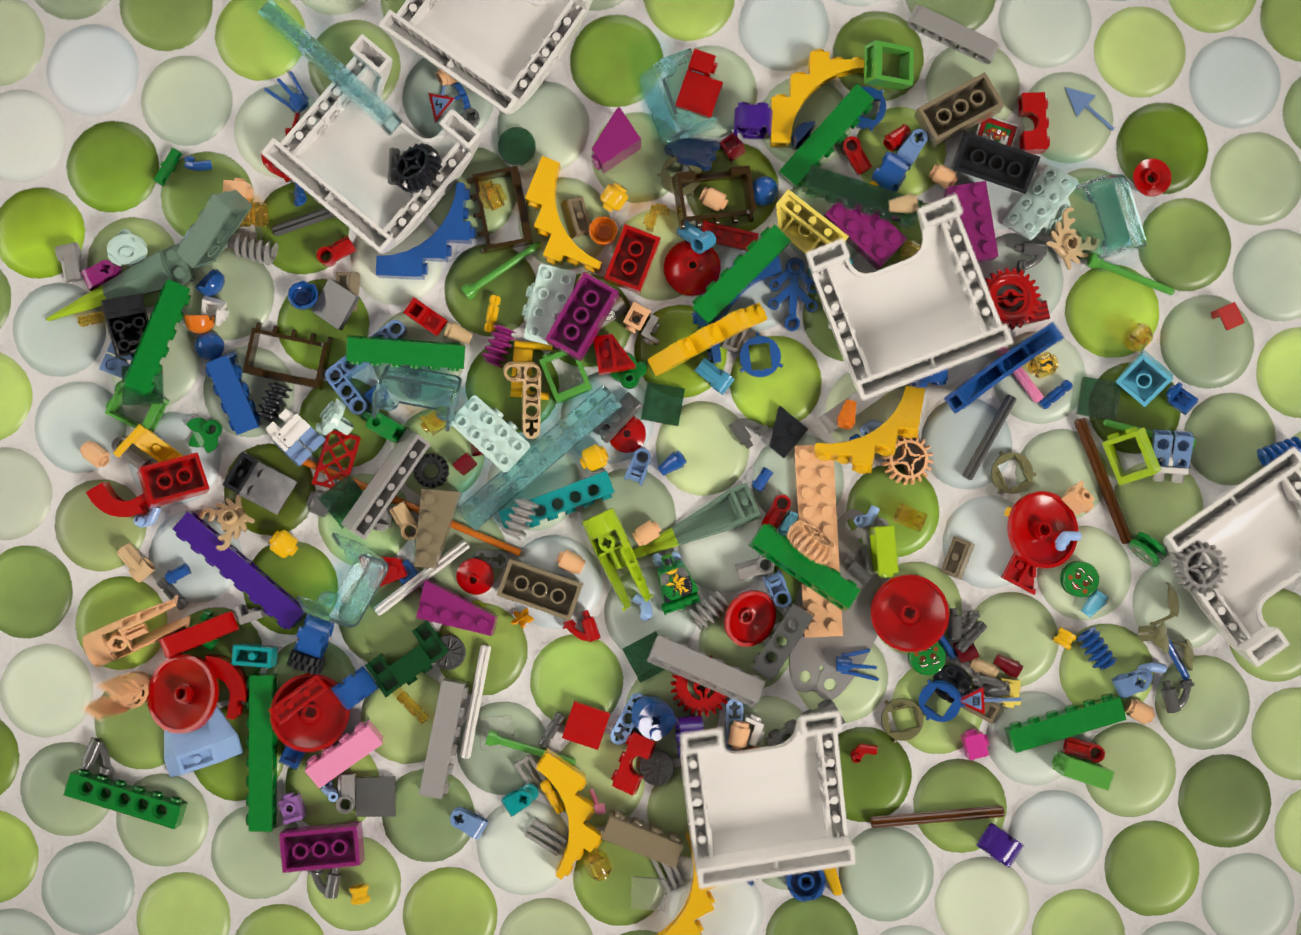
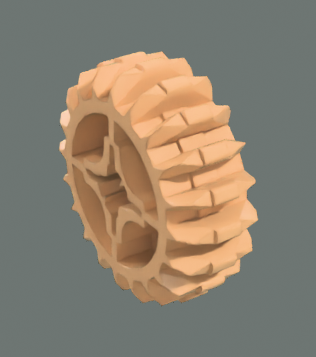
M900 435V440L897 439L896 448L900 445L902 447L900 449V457L893 459V455L881 456L882 459H887V462L881 464L882 466L888 465V469L884 472H892L889 479L897 476L896 483H900L902 479L903 485H907L909 479L910 484L914 485L915 479L918 482L922 481L920 475L923 477L928 476L925 470L931 471L932 468L927 466V464H932L934 461L928 460V456H933V452L927 453L926 450L931 447L930 445L923 446L926 440L923 439L918 442L919 436L918 438L914 437L912 440V438H905ZM907 444L915 446L920 454H913ZM905 455H907V457H916L915 459H911V461L908 462H899V460H902L906 457ZM922 459L920 468L917 472L913 473L914 463ZM894 465H902L908 475L898 472Z
M797 520L788 529L787 538L790 543L810 560L820 564H827L834 558L837 552L836 545L814 525Z

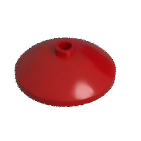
M686 240L674 245L664 261V274L668 284L673 290L685 296L693 297L705 294L707 292L706 287L712 281L717 282L721 272L720 259L713 248L698 254L692 249L691 243ZM692 262L696 264L694 269L689 267V264Z
M749 590L738 595L730 603L725 614L724 626L730 640L743 647L755 646L764 641L771 633L776 621L774 602L767 594L758 590Z

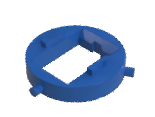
M862 87L874 98V101L880 102L879 112H877L875 120L860 116V123L856 127L873 131V127L882 121L886 112V101L882 95L884 90L878 91L872 87Z
M756 332V336L747 340L740 350L739 360L742 366L740 371L741 373L745 371L753 377L762 378L771 375L778 367L782 368L783 364L780 363L781 352L778 345L772 339L760 336L759 332ZM769 343L772 368L761 371L760 369L751 370L748 345Z
M927 680L928 684L923 687L919 695V705L922 712L927 716L926 720L932 719L938 722H947L957 716L961 707H965L959 691L946 681ZM937 687L942 691H946L949 696L955 699L943 716L925 705Z

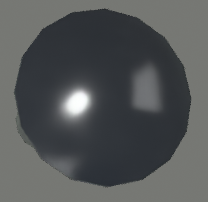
M944 665L933 676L932 681L941 680L952 684L959 691L961 697L970 692V676L960 666ZM938 687L935 689L936 694L947 702L952 703L955 700L946 691H942Z

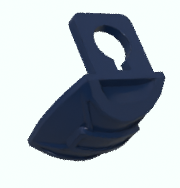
M814 121L803 122L794 130L791 137L794 150L799 149L803 142L811 136L810 133L815 126Z

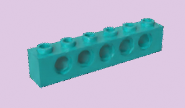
M604 471L530 499L529 501L542 505L545 508V513L542 516L536 514L529 515L533 521L526 522V524L533 528L541 525L540 521L547 518L549 522L559 518V513L565 512L567 515L577 511L576 507L583 505L586 508L594 505V500L599 498L602 501L612 498V493H615L608 472ZM591 485H597L599 488V493L595 496L590 495L588 492V488ZM575 491L581 494V499L577 503L573 502L570 498L571 494ZM556 498H560L563 501V506L560 509L553 507L552 503ZM511 507L498 511L504 528H508L505 521H512L508 514H515Z

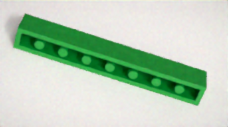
M254 673L249 676L246 684L247 690H249V698H247L246 707L249 709V717H247L246 727L249 729V736L246 739V747L249 748V756L246 758V766L249 767V775L246 777V786L249 787V794L246 796V806H249V811L246 815V826H248V832H272L277 828V735L272 728L268 709L271 708L273 698L278 691V673Z

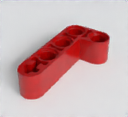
M230 611L162 638L159 642L166 659L235 632L239 630V626L233 611Z

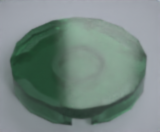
M512 127L500 136L498 150L506 163L513 166H522L534 157L536 142L533 135L527 129Z

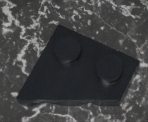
M779 406L769 447L784 459L807 432L808 428L783 407Z

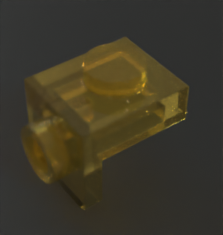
M656 203V205L651 204L650 213L645 214L643 222L646 225V231L654 232L658 214L669 216L670 209L666 205Z
M440 406L424 417L422 415L420 417L422 421L420 426L426 434L430 432L432 436L450 425V419Z
M899 503L892 521L920 532L925 524L927 514Z

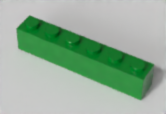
M856 84L785 163L778 174L794 189L798 186L802 187L809 179L807 177L811 171L815 173L822 165L820 161L824 157L828 158L834 152L833 147L837 142L841 144L848 136L846 132L850 128L854 129L860 123V116L863 113L867 115L872 110L874 98Z
M776 225L772 228L768 226L760 234L762 238L757 242L755 240L752 241L747 247L748 251L744 255L739 254L733 261L735 264L730 269L728 267L725 268L719 275L721 278L717 282L712 281L706 287L707 292L703 296L698 295L692 301L694 304L692 310L707 325L790 244L791 240Z
M170 279L164 282L121 384V388L141 396L152 392L155 382H152L155 375H159L162 368L160 364L161 359L167 356L170 347H167L168 342L173 340L176 335L175 325L181 322L184 315L181 312L183 306H187L190 301L191 295H188L190 288Z
M347 335L346 361H350V364L361 365L362 362H370L371 366H381V363H386L390 367L409 365V368L412 369L428 366L430 370H440V367L448 368V371L454 372L464 369V343Z
M763 524L748 545L842 611H846L851 607L861 591L857 588L855 582L844 579L836 569H830L825 564L816 563L814 560L804 556L790 543L786 535L782 536L779 534L777 529L770 524Z
M1108 693L1095 701L1094 699L1085 700L1082 705L1076 706L1072 704L1065 706V710L1062 711L1052 710L1046 712V715L1042 717L1037 715L1027 718L1028 721L1022 723L1020 721L1012 722L1009 724V727L1004 728L1010 749L1015 753H1019L1127 720L1121 698Z

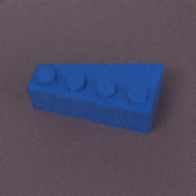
M233 351L205 363V371L207 376L212 378L214 382L213 389L215 394L221 398L223 412L229 416L231 430L235 431L236 435L259 427L262 422L255 413L257 409L254 401L248 398L250 390L248 384L242 382V368L235 363L234 358L237 357V354Z

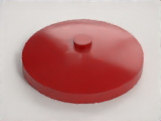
M1038 491L1021 497L1014 504L1008 517L1007 532L1012 549L1023 562L1035 568H1053L1066 562L1073 554L1077 541H1070L1064 551H1058L1055 548V540L1061 532L1078 531V523L1074 512L1060 496L1047 491Z
M900 575L885 582L876 592L871 605V620L879 638L891 648L909 653L920 652L936 644L945 633L949 622V606L941 589L929 579L918 575Z
M194 655L172 656L157 667L150 679L147 696L148 708L153 720L165 731L176 734L194 732L204 726L213 715L219 696L218 681L211 666L203 659Z
M301 674L288 680L276 692L271 707L315 674ZM318 674L328 690L279 726L270 714L275 734L285 745L301 752L323 750L334 744L347 727L350 709L347 711L331 690L338 683L325 675Z

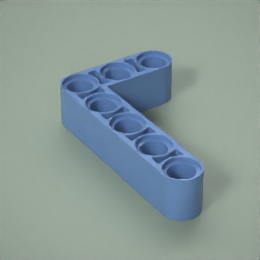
M392 320L371 337L384 336L385 338L402 339L407 334V328L401 321ZM396 325L401 326V331L398 334L393 333V327ZM345 355L328 368L325 377L348 409L354 414L362 415L365 410L370 409V406L350 378L370 364V362H362L361 365H355L354 368L348 369L347 364L349 361H346ZM339 371L340 378L334 381L332 375L334 372ZM347 386H350L352 389L349 396L344 395V389ZM361 401L363 403V409L361 411H356L355 405L357 402Z

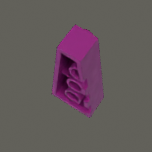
M430 579L424 582L416 616L419 619L488 636L495 634L499 615L467 600V598L452 592Z

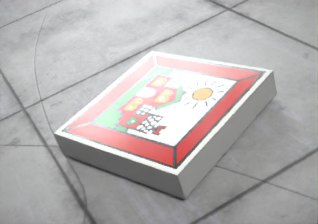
M991 117L978 124L975 135L1012 147L1019 126Z

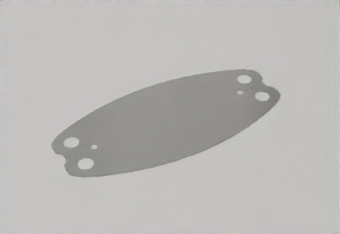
M854 509L848 510L837 520L841 576L846 580L849 579L855 582L857 588L861 590L851 607L846 611H842L843 636L805 638L803 634L790 654V673L795 689L805 693L809 691L818 692L821 698L833 700L839 696L854 678L853 675L836 672V656H841V653L858 650H871L877 637L871 620L872 601L878 589L891 579V577H879L878 574L872 571V577L862 585L846 570L847 566L842 561L847 556L852 561L856 560L865 568L864 556L860 557L857 551L863 544L870 546L869 552L871 555L869 527L889 525L886 519L876 517L873 525L864 528L857 527V529L850 531L846 528L847 520L863 515L862 512ZM861 537L863 539V543L858 542V540L861 539ZM800 585L796 602L802 606V590ZM792 619L791 629H796L797 622ZM869 652L849 658H852L853 664H863ZM823 666L824 670L820 672L819 667ZM852 668L850 671L858 672L859 668ZM802 671H808L811 674L809 682L803 683L799 680V674ZM827 679L835 680L836 688L834 690L828 691L824 687Z

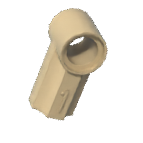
M403 501L390 508L389 511L399 526L402 537L406 540H414L417 537L418 522L415 521ZM406 527H414L416 533L413 535L408 534Z
M132 543L124 545L116 553L129 568L128 571L132 578L139 583L156 570L153 563L146 557H143Z

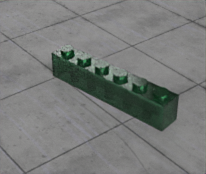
M813 165L809 168L802 192L806 193V196L824 198V201L827 203L835 204L836 202L849 210H854L855 208L861 210V213L867 216H880L881 220L898 222V225L901 227L909 228L915 225L918 211H913V213L890 212L889 200L905 195ZM917 199L919 209L921 208L923 201Z

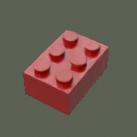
M625 224L604 276L605 282L640 295L659 248L661 237Z
M198 452L140 467L137 471L149 509L203 495L210 489Z

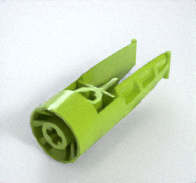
M614 507L581 522L606 573V577L611 582L616 595L623 605L622 611L627 610L631 603L617 569L626 565L645 602L649 601L654 595L650 594L639 562L635 557Z

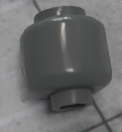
M317 489L315 492L311 491L306 505L309 512L325 517L328 513H333L336 503L333 502L334 496L332 494Z

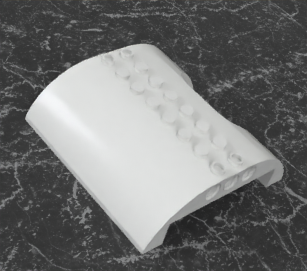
M406 0L397 14L389 10L380 22L379 27L506 115H510L520 109L545 80L577 33L593 0Z
M361 34L349 48L354 55L350 62L281 143L273 138L262 150L261 154L379 253L383 254L405 240L452 188L473 158L481 141L482 133L453 109L439 123L442 130L437 136L422 138L390 113L383 103V89L391 71L392 58ZM424 143L429 144L439 153L442 160V168L439 170L440 174L436 176V180L432 181L431 186L428 185L426 187V190L421 189L419 193L414 192L411 194L410 192L403 191L398 185L388 184L390 148H399L401 156L403 151L408 150L409 146L413 147L414 144Z
M956 194L918 209L922 244L918 253L907 260L876 272L865 274L858 272L852 267L844 239L806 253L808 265L823 309L846 368L862 401L1014 343L1007 324L1002 326L960 219L963 211Z
M1292 447L1164 537V548L1167 551V557L1172 567L1177 566V563L1173 562V559H1179L1176 553H1183L1182 550L1188 547L1191 543L1195 544L1196 541H1201L1202 543L1209 542L1210 546L1216 545V550L1223 552L1220 557L1226 558L1223 564L1228 566L1226 569L1223 568V572H1226L1228 575L1221 576L1224 582H1217L1219 588H1212V592L1208 593L1205 591L1204 594H1199L1198 591L1191 593L1190 589L1188 591L1219 634L1233 649L1255 667H1259L1290 645L1279 628L1270 627L1264 621L1262 606L1268 598L1301 576V471L1299 469L1301 467V455L1296 447ZM1204 553L1207 562L1212 564L1210 557L1206 553ZM1193 556L1189 559L1188 564L1191 563ZM1201 565L1198 567H1194V569H1202L1203 567L1207 566ZM1188 571L1190 578L1196 582L1193 573ZM1210 571V572L1208 573L1207 579H1208L1209 576L1211 575V572H1212V571Z
M839 710L799 716L795 731L790 739L778 745L741 751L725 749L721 728L681 734L680 756L687 819L700 889L856 864L854 845L847 832L837 735L838 731H842Z

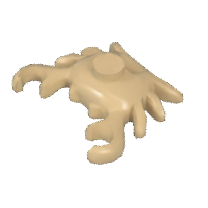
M1068 207L1062 212V226L1061 222H1057L1056 232L1051 231V237L1054 242H1046V245L1052 247L1062 258L1068 270L1072 268L1071 261L1080 264V260L1076 256H1088L1087 253H1082V250H1096L1100 245L1099 238H1096L1094 244L1091 245V237H1086L1082 243V237L1076 234V230L1069 228L1076 220L1075 218H1068V213L1074 211L1073 207Z
M240 495L236 496L235 504L227 498L228 506L217 503L215 506L221 508L220 510L206 508L199 515L201 519H205V516L210 514L207 518L209 522L214 521L218 517L217 522L222 525L221 529L226 532L218 537L220 541H225L223 545L216 547L219 551L226 550L230 546L232 536L234 539H238L241 529L244 532L247 531V522H255L243 509Z

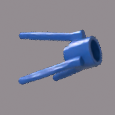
M292 71L289 72V75L300 94L297 92L293 93L280 78H277V82L291 96L289 98L290 103L268 88H264L265 92L289 107L293 112L301 113L309 106V98L304 93Z
M870 649L841 653V656H836V672L874 681L879 680L878 677L850 671L852 668L877 669L876 665L853 664L852 658H849L868 653Z

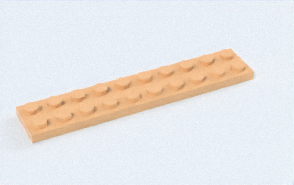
M815 445L794 446L798 520L814 525V527L825 533L834 542L837 552L834 558L825 565L830 569L834 568L840 572L834 461H821L815 458ZM801 583L802 606L815 614L804 632V637L843 636L842 610Z

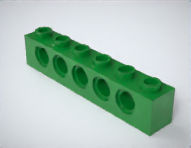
M82 768L71 772L69 775L64 796L171 829H176L182 823L188 803L183 802L179 797L171 796L170 798L164 796V793L160 791H147L143 786H131L124 780L108 779L109 776L95 775L90 773V770ZM87 782L91 783L92 790L88 789ZM105 788L110 789V796L106 794ZM124 793L129 796V801L124 799ZM142 799L148 802V807L142 804ZM161 804L166 807V813L161 811Z

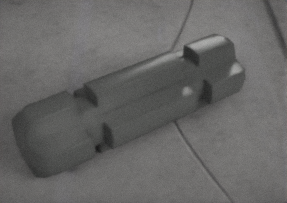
M393 147L389 149L388 184L397 185L392 176L394 173L392 168L396 166L394 162L399 159L400 149Z
M165 577L157 581L159 588L164 589L163 592L170 600L174 599L175 595H178L176 607L179 610L187 607L188 602L186 599L181 598L182 595L173 584H169Z
M978 621L956 645V648L964 653L981 633L986 630L987 625L983 621Z
M557 711L553 720H551L544 732V736L539 740V744L542 747L547 748L549 746L550 739H553L560 727V723L563 722L565 715Z

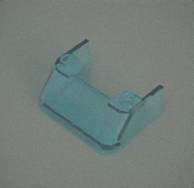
M691 48L660 59L643 72L639 78V84L659 139L666 145L715 129L717 125L716 116L698 123L696 116L690 111L678 114L665 80L675 74L677 66L690 62L692 57Z
M1105 174L1076 186L1077 190L1084 189L1083 195L1086 201L1095 204L1105 240L1100 245L1102 254L1098 256V259H1107L1146 247V238L1129 183L1123 174Z
M387 365L373 391L372 418L377 417L380 408L392 411L400 403L436 410V416L446 422L445 431L449 432L456 415L462 379L457 375L432 370L412 369L405 365H401V367H390Z
M333 532L331 536L338 547L344 549L346 557L354 561L337 593L325 591L319 595L316 602L298 596L297 600L305 613L352 628L360 623L388 572V564L382 557L363 544Z

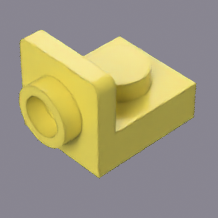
M1000 677L1001 681H1008L1011 692L1010 695L997 696V698L1019 697L1021 681ZM1021 701L1001 702L1003 703L1002 706L1014 708L1015 705H1021Z

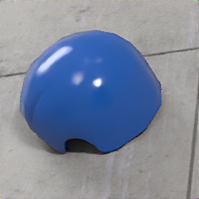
M766 176L754 180L752 184L755 203L761 206L772 204L779 194L777 182L771 177Z
M213 269L195 286V289L204 296L216 295L225 284L224 275L218 269Z
M300 281L294 283L288 290L290 304L299 310L310 309L317 302L318 291L314 284Z
M214 331L199 334L194 342L195 351L204 360L215 359L222 355L224 341Z

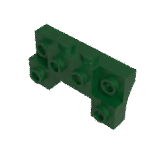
M426 620L412 631L421 644L392 665L383 653L365 665L385 698L405 683L409 686L418 679L416 675L420 672L426 674L434 667L431 664L450 651L431 621Z

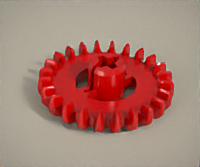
M1006 267L1003 273L1001 269H998L996 271L997 275L990 273L991 279L985 278L984 280L987 283V288L999 319L1003 325L1007 324V327L1010 325L1011 330L1015 329L1016 324L1018 328H1022V321L1026 325L1029 324L1028 317L1034 319L1035 315L1033 312H1039V309L1035 306L1041 304L1039 300H1036V298L1041 297V294L1036 293L1039 286H1033L1036 281H1029L1030 274L1023 276V270L1017 273L1016 268H1013L1010 272L1009 268ZM1005 285H1013L1022 292L1019 294L1014 289H1008L1000 296H996L998 290ZM1008 296L1009 299H1014V300H1012V301L1010 302L1009 300H1006V299H1004V298ZM1019 301H1023L1021 308L1014 312H1007L1000 308L1001 306L1004 309H1009Z
M672 674L676 681H671L670 684L676 687L671 689V693H677L673 700L680 699L677 706L685 705L683 712L690 709L691 716L697 711L698 716H701L702 712H704L706 717H708L710 710L713 714H716V707L723 710L721 702L728 704L725 699L728 696L716 691L707 698L710 689L705 686L703 697L702 690L699 687L696 688L699 684L693 682L694 691L700 695L701 699L693 697L688 691L689 679Z

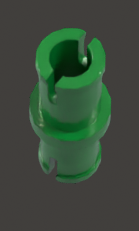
M171 147L164 162L161 161V167L153 181L164 187L170 174L175 172V166L183 153Z
M698 592L665 604L662 603L661 607L664 615L679 609L682 611L687 606L701 602L697 594Z

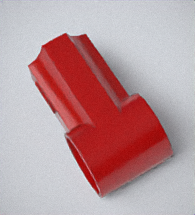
M855 136L847 137L841 145V152L847 157L857 176L873 166L861 148L860 140ZM846 143H853L855 150H848Z
M346 236L327 247H321L318 249L316 256L323 266L332 267L337 261L356 252V249L350 238ZM331 253V258L323 261L324 254Z
M785 494L776 495L761 525L770 524L777 529L787 510L791 507L790 498ZM779 498H786L787 505L784 508L777 506Z
M1068 737L1064 740V753L1089 759L1096 763L1101 762L1105 757L1104 749L1095 742H1088L1074 737ZM1093 748H1098L1097 755L1091 756L1090 751Z

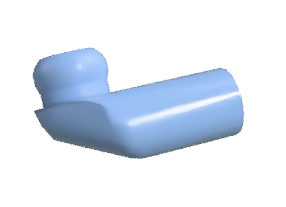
M871 505L867 514L858 515L854 518L855 525L860 528L873 525L880 509Z
M152 508L146 515L135 516L134 524L141 528L153 525L159 516L161 508Z
M1061 532L1055 540V548L1058 551H1064L1070 541L1081 540V532Z

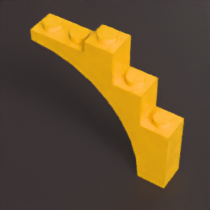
M823 49L810 51L808 74L799 71L790 76L789 97H786L785 94H777L775 97H771L770 109L773 111L770 147H789L795 117L809 96L822 85L836 78L864 73L865 60L861 57H853L851 59L834 57L829 59V52H825Z
M542 156L525 200L528 206L537 210L539 207L541 208L534 228L538 235L545 238L548 235L550 236L543 256L547 263L554 266L557 264L562 265L564 259H567L566 262L571 265L577 266V264L585 266L584 269L588 272H600L603 266L602 262L580 249L568 236L561 224L556 206V186L561 165L557 161Z
M760 302L747 308L739 309L719 321L703 327L692 335L673 343L647 359L655 376L668 372L703 351L768 320L765 310Z
M906 386L902 400L895 412L873 432L847 442L832 444L816 443L814 449L815 458L821 461H837L841 464L852 463V471H856L859 474L872 473L875 453H879L882 456H895L898 435L905 438H918L925 388Z
M547 748L538 761L536 769L546 776L557 789L564 802L569 821L568 842L563 857L555 869V876L562 880L565 875L568 876L574 867L572 865L576 859L578 861L581 859L585 852L583 849L590 853L593 848L597 849L602 842V836L599 829L585 821L586 819L589 820L594 813L593 802L577 792L578 790L582 791L586 785V774Z
M689 830L685 832V837L691 849L693 859L691 889L684 906L676 918L655 935H702L704 928L698 918L714 910L713 903L716 901L709 890L716 886L701 889L699 887Z

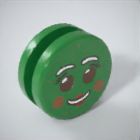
M1138 532L1135 535V539L1128 543L1131 551L1140 560L1152 567H1158L1161 563L1160 559L1164 560L1167 557L1165 548L1157 540L1144 532Z
M1073 561L1062 569L1060 584L1063 590L1072 596L1087 597L1096 591L1099 585V574L1091 564Z
M936 643L920 652H908L907 658L910 666L916 672L922 675H933L943 668L946 656L942 646Z

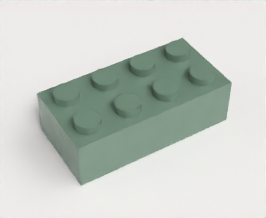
M237 190L212 194L207 200L208 204L199 212L197 221L190 226L188 235L179 243L180 247L176 253L192 268L215 263L253 205Z

